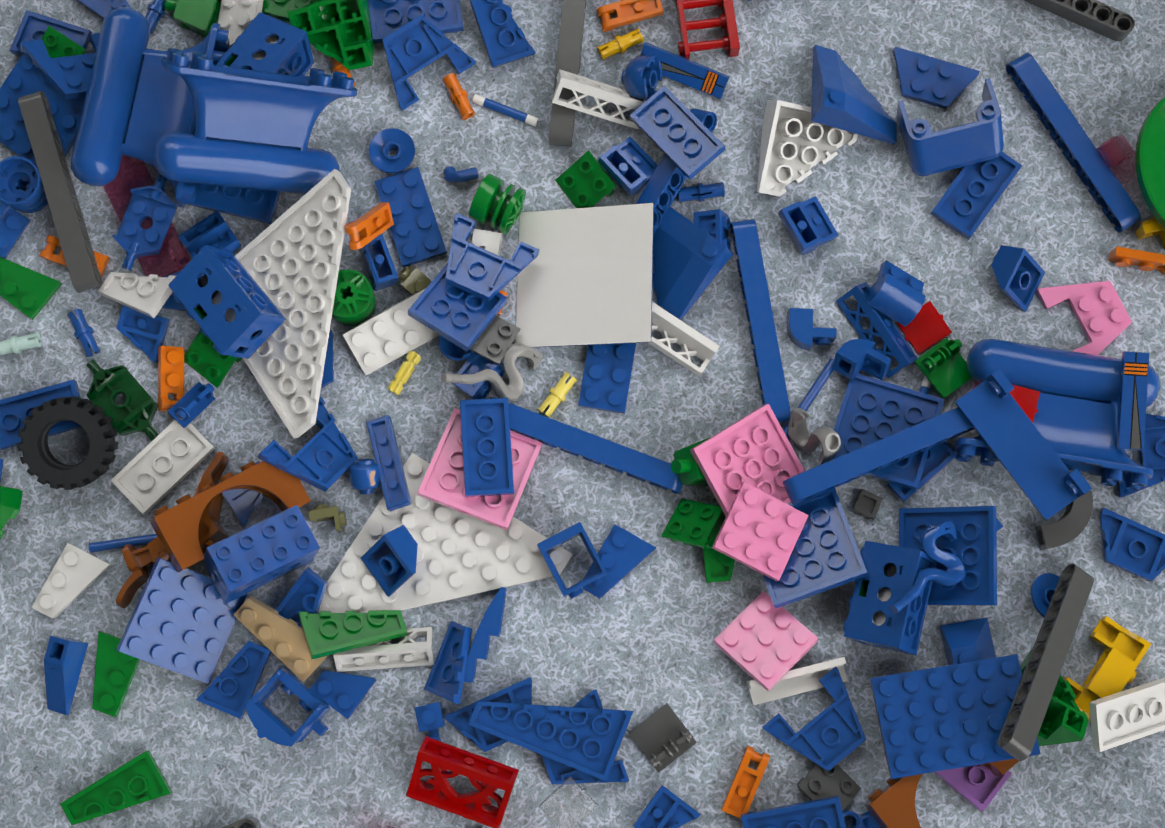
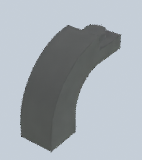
M1088 491L1067 505L1063 516L1058 521L1035 527L1040 551L1064 545L1080 535L1087 526L1092 514V491Z

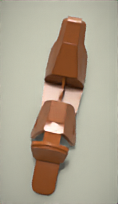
M217 452L205 472L202 473L193 497L199 494V488L209 483L212 486L219 484V478L229 462L228 456L223 452ZM222 493L214 496L209 501L200 518L198 538L203 556L207 547L229 537L219 521L224 498ZM158 536L149 542L148 546L137 549L132 544H127L123 547L122 554L127 568L133 573L124 583L116 598L117 606L124 609L128 607L137 590L147 582L149 577L147 567L155 564L157 557L171 562Z

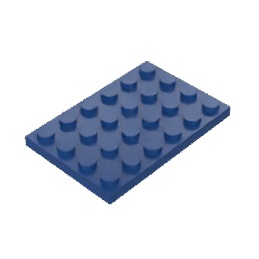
M1018 654L870 678L890 779L1015 759L1001 749L997 742L1022 678ZM1037 738L1029 756L1041 754Z

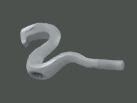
M511 344L507 348L503 360L509 377L508 385L505 384L496 371L491 369H485L469 375L442 373L441 381L445 383L475 384L488 380L498 398H508V401H517L523 393L524 382L515 366L516 358L519 356L525 357L528 360V367L535 370L541 362L543 354L529 346Z
M794 408L789 419L788 435L790 439L800 449L807 452L815 451L819 444H821L822 452L819 458V465L833 460L841 446L838 433L830 427H818L809 436L806 418L810 417V415L802 408ZM836 487L835 489H836L837 494H838V497H839V499H840L838 487Z

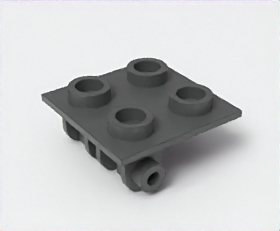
M495 316L469 350L499 365L504 358L507 348L515 343V338L521 329Z
M668 703L629 732L658 773L697 743Z
M816 764L806 777H803L797 783L798 790L802 791L809 798V801L839 796L843 811L861 789L838 764L829 771Z

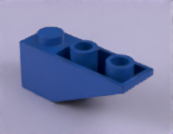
M50 636L44 657L48 710L69 715L88 643L67 637Z

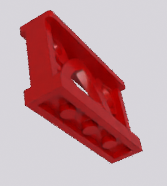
M425 736L416 757L406 796L486 826L500 828L519 770ZM423 763H430L431 769H422ZM459 774L466 776L477 790L459 794L450 785L447 778H453ZM426 775L434 776L429 778L427 782L420 779ZM497 788L505 791L503 798L494 792ZM489 797L496 801L498 807L492 806V801Z

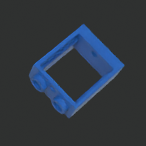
M581 522L537 544L564 598L569 596L570 599H573L584 593L582 588L590 584L594 588L605 582L603 577L607 576V572ZM580 536L598 573L566 588L548 551Z

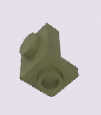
M410 265L404 267L398 273L399 278L396 284L403 287L412 296L426 289L432 281L417 267Z
M329 504L314 506L315 510L308 511L311 522L316 523L334 519L336 531L339 533L344 532L343 526L347 525L345 511L341 512L338 506L329 507Z

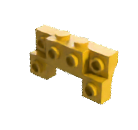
M1107 616L1101 617L1089 636L1105 647L1082 686L1069 677H1063L1064 681L1068 680L1077 697L1075 702L1079 710L1085 712L1090 723L1089 702L1122 692L1125 685L1132 682L1137 674L1135 669L1151 646V643L1125 629Z

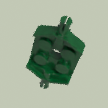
M94 359L87 363L86 366L94 374V380L87 393L88 399L93 401L95 406L100 405L104 409L103 413L106 416L110 415L113 420L111 425L113 428H116L121 436L144 432L152 442L159 435L151 424L157 411L158 403L153 400L124 365L104 370ZM120 393H125L126 402L123 405H116V396Z

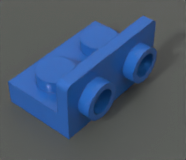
M720 209L694 212V224L730 251L731 243L728 239V230H730L731 221L729 216Z
M474 352L457 374L469 375L485 369H491L496 371L502 378L505 367L503 361L498 365ZM488 380L475 384L452 383L473 400L485 399L491 387Z

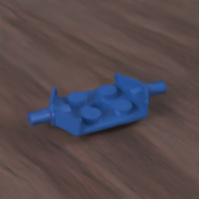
M159 173L153 186L130 190L133 195L117 235H112L126 251L122 268L129 271L132 270L135 259L160 253L177 209L175 203L165 194L163 189L167 178L162 177ZM150 218L153 220V225L149 229H142V222L145 219Z

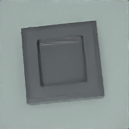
M860 489L851 511L873 521L883 498Z

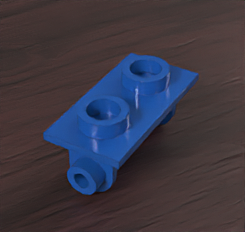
M198 382L167 412L185 428L216 399L213 396L214 387L209 383L202 385Z

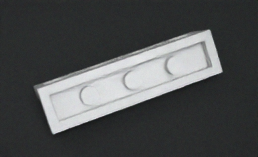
M559 69L556 77L558 84L552 98V103L639 129L633 121L626 119L623 113L630 109L636 110L645 101L633 99L626 90ZM563 87L572 90L575 95L568 100L559 98ZM588 95L594 97L596 104L589 107L583 106L580 99ZM611 102L616 104L618 110L609 114L604 112L602 106Z
M652 302V330L659 331L663 339H655L651 336V342L647 343L700 377L720 346ZM670 343L680 345L682 352L672 350ZM690 356H697L704 361L700 368L691 362Z
M432 627L407 629V636L399 637L402 641L398 644H391L389 642L391 640H387L372 646H364L333 654L337 672L434 665ZM418 636H427V642H415L414 639Z
M845 657L790 670L769 691H766L755 680L747 681L752 704L757 705L824 688L819 680L834 667L838 668L842 681L847 682L843 666L846 664Z

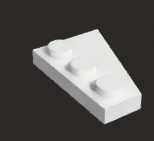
M111 272L98 292L106 298L155 318L173 291L168 285L176 276L169 275L166 278L150 274L148 277L138 276L135 273Z
M67 543L31 608L55 619L111 564Z

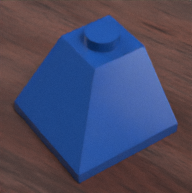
M1001 245L991 266L1002 291L1021 311L1026 312L1045 271L1025 248Z
M404 524L384 534L361 557L363 563L388 597L394 594L416 573L418 544Z
M987 617L940 626L948 665L996 658Z

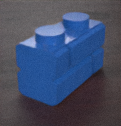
M382 234L359 249L369 279H372L371 284L374 291L396 285L399 278Z

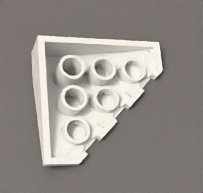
M767 100L762 125L757 192L780 197L787 192L784 188L794 180L797 183L801 182L812 174L810 169L818 162H821L823 165L838 155L836 150L846 143L850 146L855 143L858 134L811 121V107L780 100Z

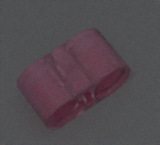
M1123 134L1112 137L1097 148L1110 168L1122 164V161H1127L1135 155L1134 149Z

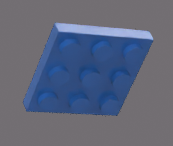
M447 263L408 309V315L467 352L506 304L507 297L498 292L490 301H486L446 283Z

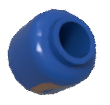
M374 459L355 460V464L350 467L351 487L359 490L360 494H372L374 489L381 486L379 465L374 462Z

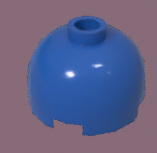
M643 55L632 59L622 72L621 81L630 97L639 101H646L657 92L655 91L658 80L662 81L660 60H655V56Z

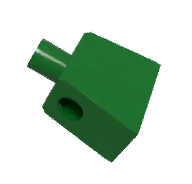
M221 0L165 1V10L174 13L173 18L178 26L203 37L208 35L213 23L217 22L221 7Z
M707 439L674 452L675 460L671 462V470L673 473L679 474L683 485L709 486L690 452L692 448Z

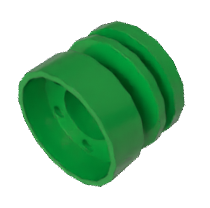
M488 174L476 191L470 206L469 218L485 224L492 217L491 229L496 230L499 227V232L506 235L517 222L522 212L526 190L519 188L515 192L516 186L510 184L503 192L504 180Z
M350 269L340 270L332 317L342 325L357 326L370 319L375 313L377 305L376 294L367 278L360 272ZM351 292L353 296L345 299L344 294L349 295Z

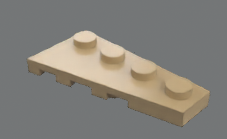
M249 597L236 611L234 616L301 681L305 682L328 656L311 660L303 630L298 626V623L279 615L277 610L255 597Z

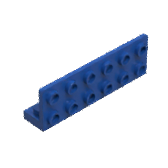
M998 369L981 384L959 398L955 404L1043 519L1047 520L1071 502L1086 494L1092 487L1077 468L1071 472L1011 396L1010 392L1014 387L1002 371Z

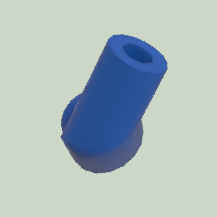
M450 166L443 171L444 179L449 183L466 182L478 179L479 176L476 167L456 172L455 168Z

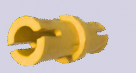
M637 28L621 37L620 35L615 36L614 40L598 46L597 51L601 55L602 61L621 52L623 54L626 52V49L644 42L642 33H639L640 30Z

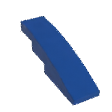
M501 587L476 631L467 659L464 682L474 683L477 659L487 660L490 636L500 637L507 592L505 587Z

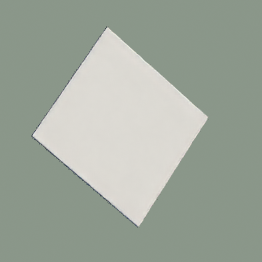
M654 203L521 212L519 217V243L521 241L539 249V255L518 274L516 326L521 330L515 338V344L529 347H555L651 342Z

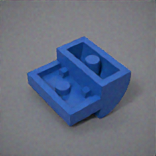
M631 136L618 146L615 144L598 159V163L630 196L635 195L642 189L658 166Z
M816 196L804 202L798 201L781 209L778 213L802 255L814 251L817 247L839 236Z
M1 200L0 257L6 259L31 220Z
M218 210L179 235L192 258L205 245L232 253L242 246Z
M886 260L880 266L877 282L871 286L867 304L903 326H907L919 313L926 296L922 294L924 283Z

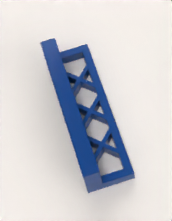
M865 282L856 285L836 300V302L861 339L874 341V335L880 336L883 339V349L874 346V350L885 356H894L899 363L893 370L889 367L887 378H890L903 368L914 363L918 358L893 320L867 304L871 288ZM852 295L858 302L857 310L850 309L845 302ZM861 316L868 317L871 321L870 330L864 329L861 326Z

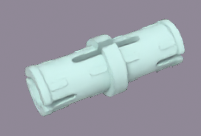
M35 332L20 337L14 335L8 340L0 341V356L10 353L20 354L23 350L42 347V342H39L41 340L40 334Z

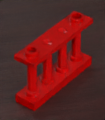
M675 0L681 42H678L679 56L689 59L690 52L720 48L728 50L729 57L738 56L740 44L733 0ZM710 6H717L722 9V15L719 18L685 22L684 10ZM714 27L725 29L726 36H723V39L688 43L687 31Z

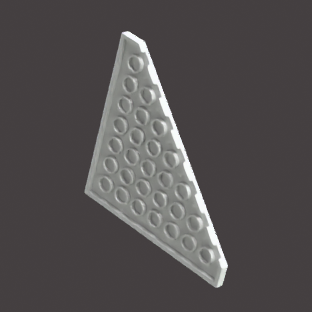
M336 169L331 171L235 255L286 318L249 359H243L293 438H299L315 425L345 234L344 226L347 221L351 195L350 186Z
M412 453L403 466L412 504L388 511L383 496L327 581L328 583L318 613L320 611H331V613H345V611L368 613L371 610L403 611L493 591L501 587H509L553 577L537 546L538 543L548 538L515 517L512 518L508 530H504L418 496V490L430 464ZM404 524L418 544L416 573L394 594L388 597L363 563L361 557L384 534ZM561 546L548 551L559 575H561L573 554Z

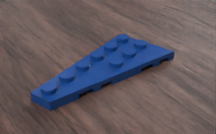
M477 701L468 725L606 781L633 711Z

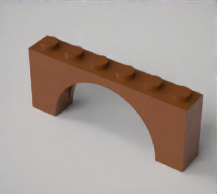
M252 461L242 466V472L234 476L233 472H230L219 478L221 483L215 486L209 483L199 488L198 495L191 498L187 494L176 500V506L169 509L166 505L154 511L155 517L149 520L177 573L204 559L199 544L198 528L201 515L214 496L233 489L252 490L268 497L283 512L293 506L298 505L300 508L311 502L301 481L264 461L256 465Z
M1009 759L983 765L995 776L1005 774L1019 761L1017 759ZM923 774L895 779L889 778L886 781L888 785L883 790L878 788L868 795L869 801L864 806L882 828H921L916 814L915 795L917 785Z

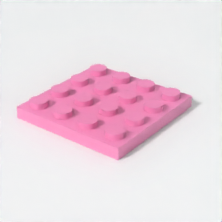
M769 404L761 406L690 450L725 516H727L743 482L788 504L791 500L782 482L805 472Z
M454 408L417 495L508 530L543 443L510 430L514 494L465 497L460 410Z

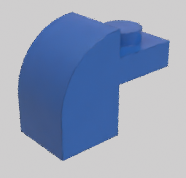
M789 308L787 312V333L790 340L797 347L810 350L813 346V341L816 342V345L827 346L836 339L837 328L813 327V309Z
M853 339L843 344L836 352L832 369L851 380L863 370L882 381L887 376L891 358L874 350L875 342L866 339Z

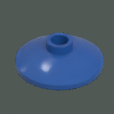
M389 128L380 131L373 137L369 146V156L374 166L386 173H398L405 170L412 163L415 156V145L412 138L406 132L396 128ZM391 150H396L397 155L391 157L389 156V152Z
M1052 573L1039 575L1033 581L1031 587L1033 605L1042 617L1046 615L1060 578Z

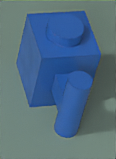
M441 702L415 707L419 732L428 730L430 738L442 741L438 728L446 726Z

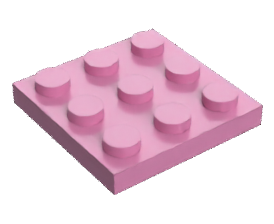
M743 482L712 548L775 581H779L808 515Z
M765 591L714 639V644L766 691H769L818 642V637L783 607L775 609L771 597Z

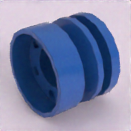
M12 156L3 159L0 162V200L21 213H34L47 206L48 201L37 165L24 157Z

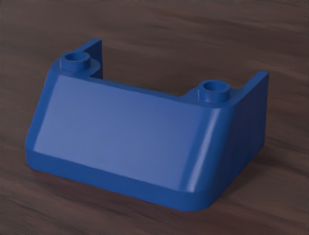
M990 78L985 79L982 92L983 102L977 107L976 117L978 121L932 132L930 124L924 119L909 121L903 100L898 101L896 118L912 171L916 175L928 176L995 159L1001 155L1004 148L1001 110Z

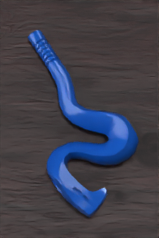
M952 521L936 524L921 534V545L925 553L930 558L942 563L946 571L936 568L922 570L918 574L914 586L890 605L889 608L892 613L897 614L919 596L929 580L942 586H952L965 577V567L961 560L954 554L939 550L935 545V541L939 536H945L948 541L957 539L956 529Z

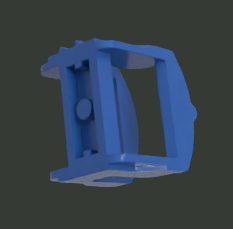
M280 667L245 706L249 719L258 730L257 736L259 738L266 737L268 740L280 745L291 747L295 743L302 742L313 730L319 736H323L329 729L321 720L331 709L330 706L321 701L293 676L291 671L284 667ZM279 686L290 696L295 694L301 699L299 704L308 712L314 711L296 732L264 704Z

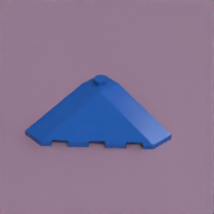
M814 45L811 121L895 145L897 142V123L885 112L881 107L882 105L861 83L862 81L844 63L841 56L835 50Z
M670 206L653 236L655 272L653 273V285L657 295V305L679 320H682L733 254L723 244Z

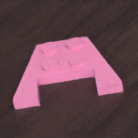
M1111 281L1047 287L1036 291L1045 310L1066 300L1070 304L1090 342L1073 350V352L1099 355L1132 323Z

